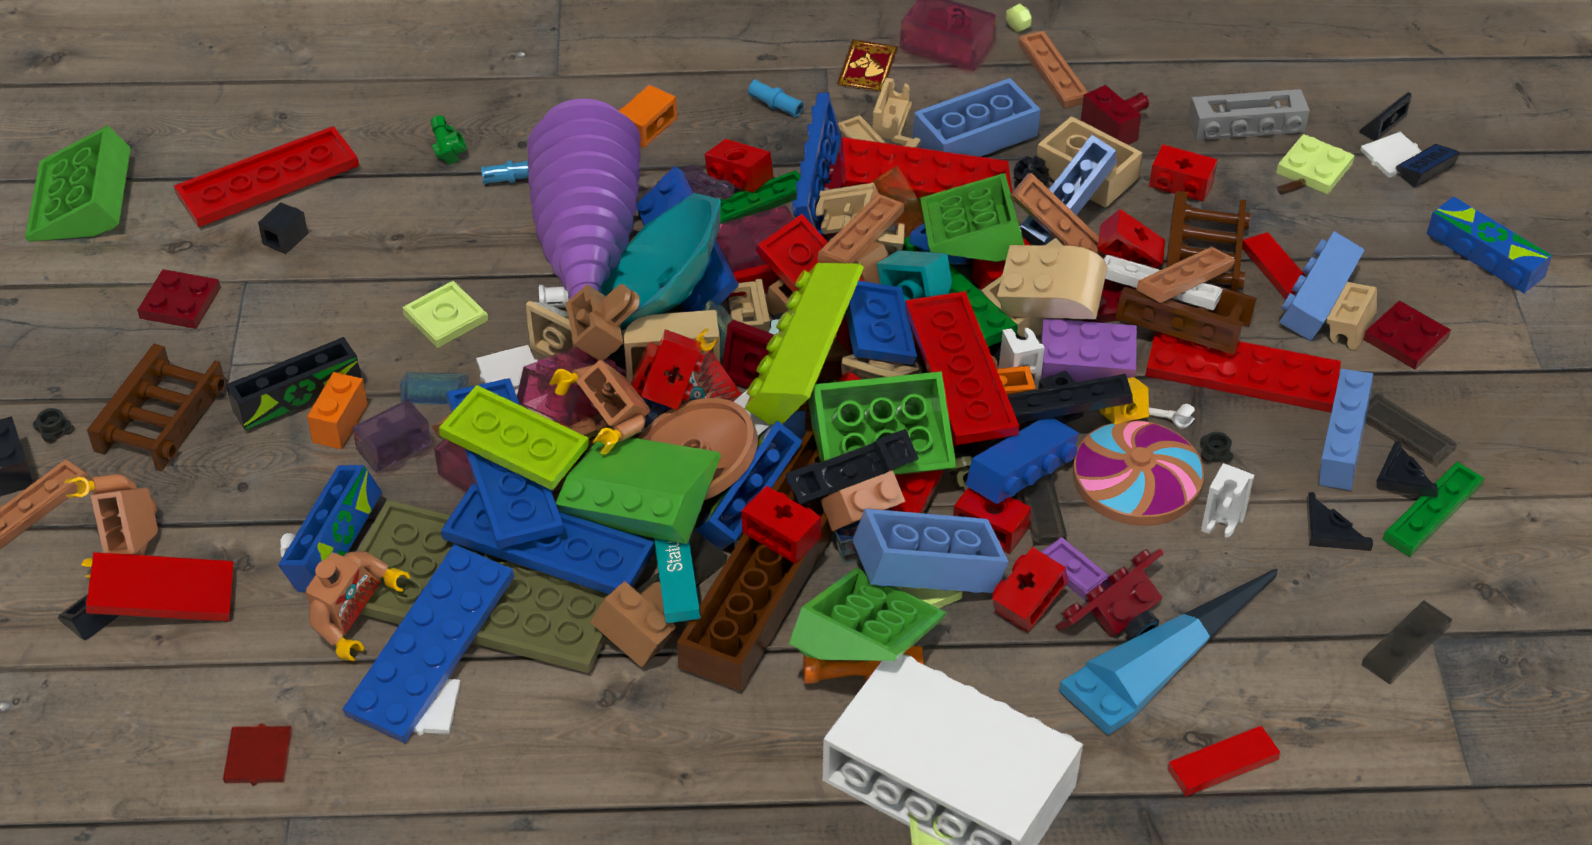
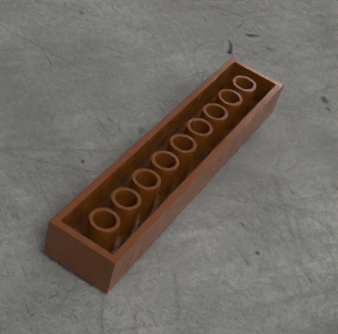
M812 424L802 438L803 442L772 487L775 491L786 494L794 502L796 500L785 474L815 462L817 464L821 463ZM820 500L801 505L812 509L821 517V539L797 564L743 534L699 605L700 619L690 620L677 641L678 668L742 691L834 533Z

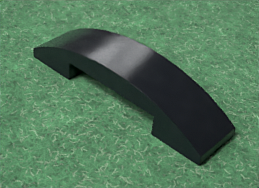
M903 429L879 438L869 445L817 464L815 462L786 473L785 476L796 502L803 505L823 499L842 489L887 472L898 470L917 461L919 458L907 430Z

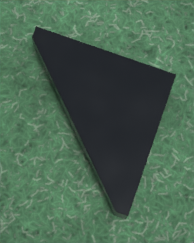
M1395 441L1377 478L1378 489L1437 498L1438 486L1429 480L1418 462L1406 453L1401 447L1400 441Z
M1308 492L1306 500L1309 546L1364 551L1372 550L1373 539L1371 537L1361 535L1352 528L1353 524L1335 509L1332 508L1330 510L1316 499L1314 492Z

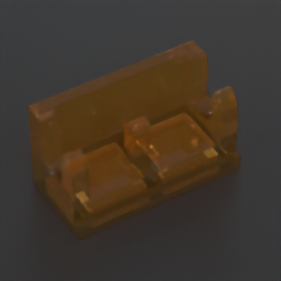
M898 166L872 181L880 195L904 204V211L896 221L905 225L904 233L907 237L915 230L914 227L917 224L925 223L922 205Z

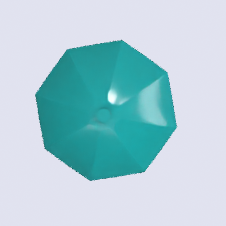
M693 193L646 224L628 244L625 251L621 254L620 263L611 271L610 278L601 286L602 294L605 296L619 284H623L636 292L640 297L637 310L620 324L621 330H626L633 321L640 317L666 313L692 294L693 288L704 276L719 231L720 199Z

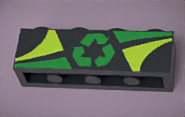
M342 337L228 383L226 387L232 411L244 430H248L311 404L318 399L333 372L361 378L357 355L346 339Z

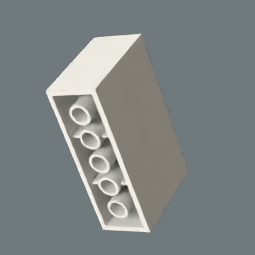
M902 654L895 661H882L823 739L822 781L909 827L910 812L917 818L918 830L946 845H1038L1076 786L1083 744L1068 734L1060 733L1044 725L1036 718L1028 717L1012 709L1004 702L995 701L979 693L972 686H965L949 678L945 673L933 670L917 662L913 657ZM941 814L936 824L937 829L943 834L951 835L952 839H944L935 834L933 820L937 815Z

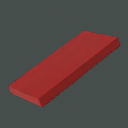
M93 552L86 613L229 622L234 561Z

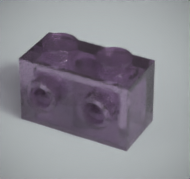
M409 399L352 427L356 449L375 472L393 465L406 456L432 444L429 422Z

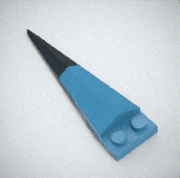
M1273 569L1087 661L1085 667L1061 681L1058 691L1101 730L1110 735L1133 720L1161 688L1213 635L1276 578L1278 569Z

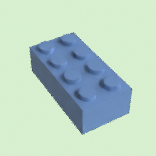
M1011 78L914 112L913 139L915 137L920 138V147L923 149L982 157L1038 136L1041 109Z
M864 509L852 540L871 585L993 593L1009 563L989 520L982 518Z

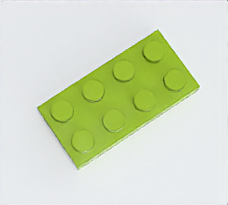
M478 385L471 390L439 427L441 437L550 490L557 486L589 446L588 437Z

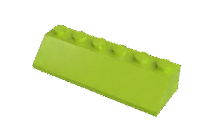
M817 263L809 272L804 270L795 282V286L798 289L793 292L785 305L788 308V312L782 315L776 325L779 332L772 337L766 347L769 354L762 359L757 367L756 372L760 375L753 380L746 392L750 397L744 409L771 426L776 421L783 424L809 399L864 269L861 264Z

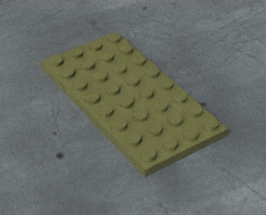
M391 500L386 501L358 551H365L388 564V569L396 568L407 572L411 579L401 575L397 578L396 585L404 590L400 592L387 587L384 583V578L381 577L379 579L381 583L360 612L361 615L400 624L455 544L513 569L515 576L471 643L590 673L606 639V636L591 624L590 621L609 594L442 539L441 530L451 515Z

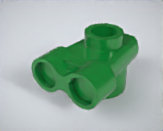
M434 116L430 120L432 132L436 138V143L432 144L434 153L439 160L443 159L447 164H454L459 160L458 154L467 151L466 142L458 130L454 131L452 126L447 125L444 116Z

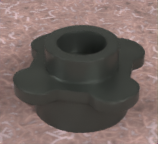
M48 408L38 414L37 419L33 422V427L42 433V439L52 440L63 432L69 431L72 424L69 420L64 419L62 411L56 408Z
M1211 432L1201 437L1200 444L1203 446L1201 451L1202 459L1206 461L1222 460L1223 462L1232 460L1233 454L1230 452L1232 441L1226 434Z

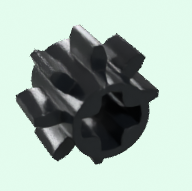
M1036 155L1033 158L1026 156V158L1019 160L1013 172L1014 179L1019 181L1017 186L1029 173H1032L1046 185L1049 179V169L1044 166L1046 161Z

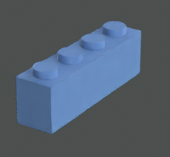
M1091 135L1049 190L1077 215L1117 164L1116 150L1094 135ZM1030 215L1020 226L1023 238L1032 245H1046L1054 239Z
M1333 231L1327 241L1321 239L1312 253L1317 258L1315 259L1311 256L1302 270L1303 273L1307 274L1306 277L1303 275L1299 276L1291 289L1296 294L1290 293L1281 307L1285 313L1280 323L1312 341L1324 324L1365 249Z
M1341 369L1321 459L1320 486L1352 491L1370 403L1373 373Z

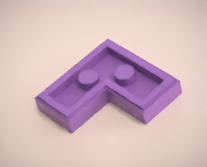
M1062 537L1041 551L1066 567L1068 583L1066 585L1085 601L1087 599L1084 595L1099 584L1105 587L1109 584V575Z

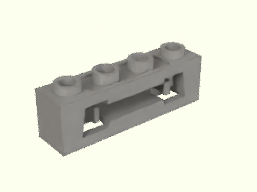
M1301 89L1192 97L1188 120L1196 140L1300 133L1306 131L1310 109ZM1288 99L1287 106H1281L1279 101H1275V106L1269 107L1271 100ZM1225 103V110L1223 105H1219L1217 111H1213L1210 105Z

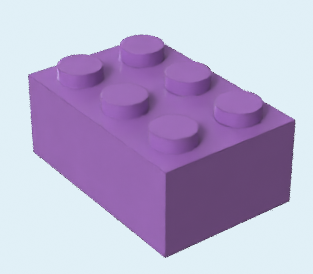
M1043 318L1040 344L1043 343L1045 349L1041 380L1065 370L1075 382L1126 374L1127 378L1135 377L1137 326Z

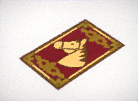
M852 39L836 85L881 92L885 79L889 76L898 46Z

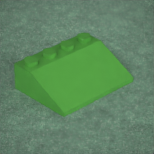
M108 125L39 162L25 234L26 240L30 242L92 237L105 231H110L119 224L131 147Z
M1005 173L920 198L931 253H945L952 256L998 262L1006 261L1010 245H1025L1014 202L1010 197L1011 192Z
M942 371L814 385L808 403L812 429L821 462L869 445L879 438L906 429L919 459L893 471L894 475L956 468Z
M629 437L622 442L618 441L606 455L600 453L605 444L596 442L568 473L556 501V506L561 512L625 533L687 544L721 454L717 451Z
M855 568L802 606L789 644L798 648L801 654L819 660L895 661L941 622L947 612L894 586L871 585L866 572Z

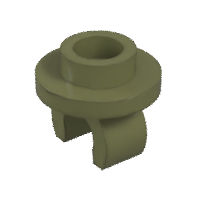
M972 456L956 458V468L949 469L950 474H957L955 485L958 490L963 489L965 486L963 476L969 473Z

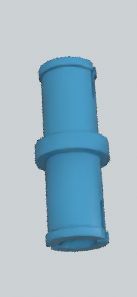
M755 79L748 88V96L767 103L768 107L773 110L778 108L796 118L803 110L804 101L785 94L784 90L778 87L774 89Z
M509 160L507 164L481 167L484 185L503 181L516 183L517 179L529 178L528 161L513 163V160Z

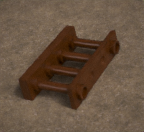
M1176 191L1165 268L1205 250L1187 247V244L1182 243V241L1187 242V239L1234 245L1233 253L1223 252L1235 259L1231 273L1220 274L1206 282L1230 285V290L1236 292L1237 289L1243 290L1245 272L1240 271L1243 232L1249 228L1251 215L1250 212H1245L1246 200L1240 199L1238 214L1191 208L1192 205L1186 204L1188 192ZM1198 220L1236 225L1235 233L1191 228L1189 227L1190 224H1184V222Z
M1124 287L1121 291L1115 319L1234 354L1237 350L1243 325L1249 327L1251 324L1257 298L1220 287L1223 289L1221 298L1215 309L1210 310L1173 298L1160 303L1137 290Z
M153 344L87 429L93 451L105 455L116 442L151 452L155 469L162 472L167 463L174 459L178 448L216 396L223 392L226 379L221 363L214 361L205 374L171 365L165 346ZM166 377L196 384L189 395L157 387L162 379ZM150 398L180 406L173 417L145 410L141 407ZM133 420L164 428L157 439L124 430Z

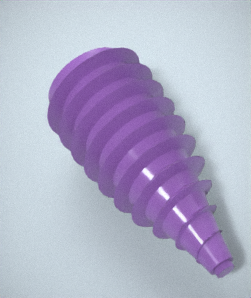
M573 99L554 106L533 128L527 144L530 202L533 207L532 215L536 225L537 237L542 245L545 258L552 265L554 273L561 279L563 287L568 292L569 300L586 284L602 293V284L610 278L611 271L618 266L621 254L628 246L629 235L634 224L633 217L637 209L636 199L639 193L638 181L641 159L639 150L641 137L639 130L627 116L620 113L616 108L605 102L593 99Z

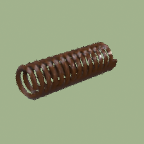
M1304 178L1303 180L1299 179L1278 186L1277 190L1278 192L1280 190V194L1304 187L1306 181Z

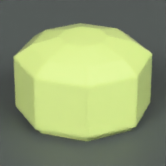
M1018 4L1006 10V21L1009 27L1018 33L1031 26V15L1026 7Z

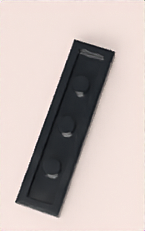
M1126 374L1007 394L1018 423L1133 403V395Z

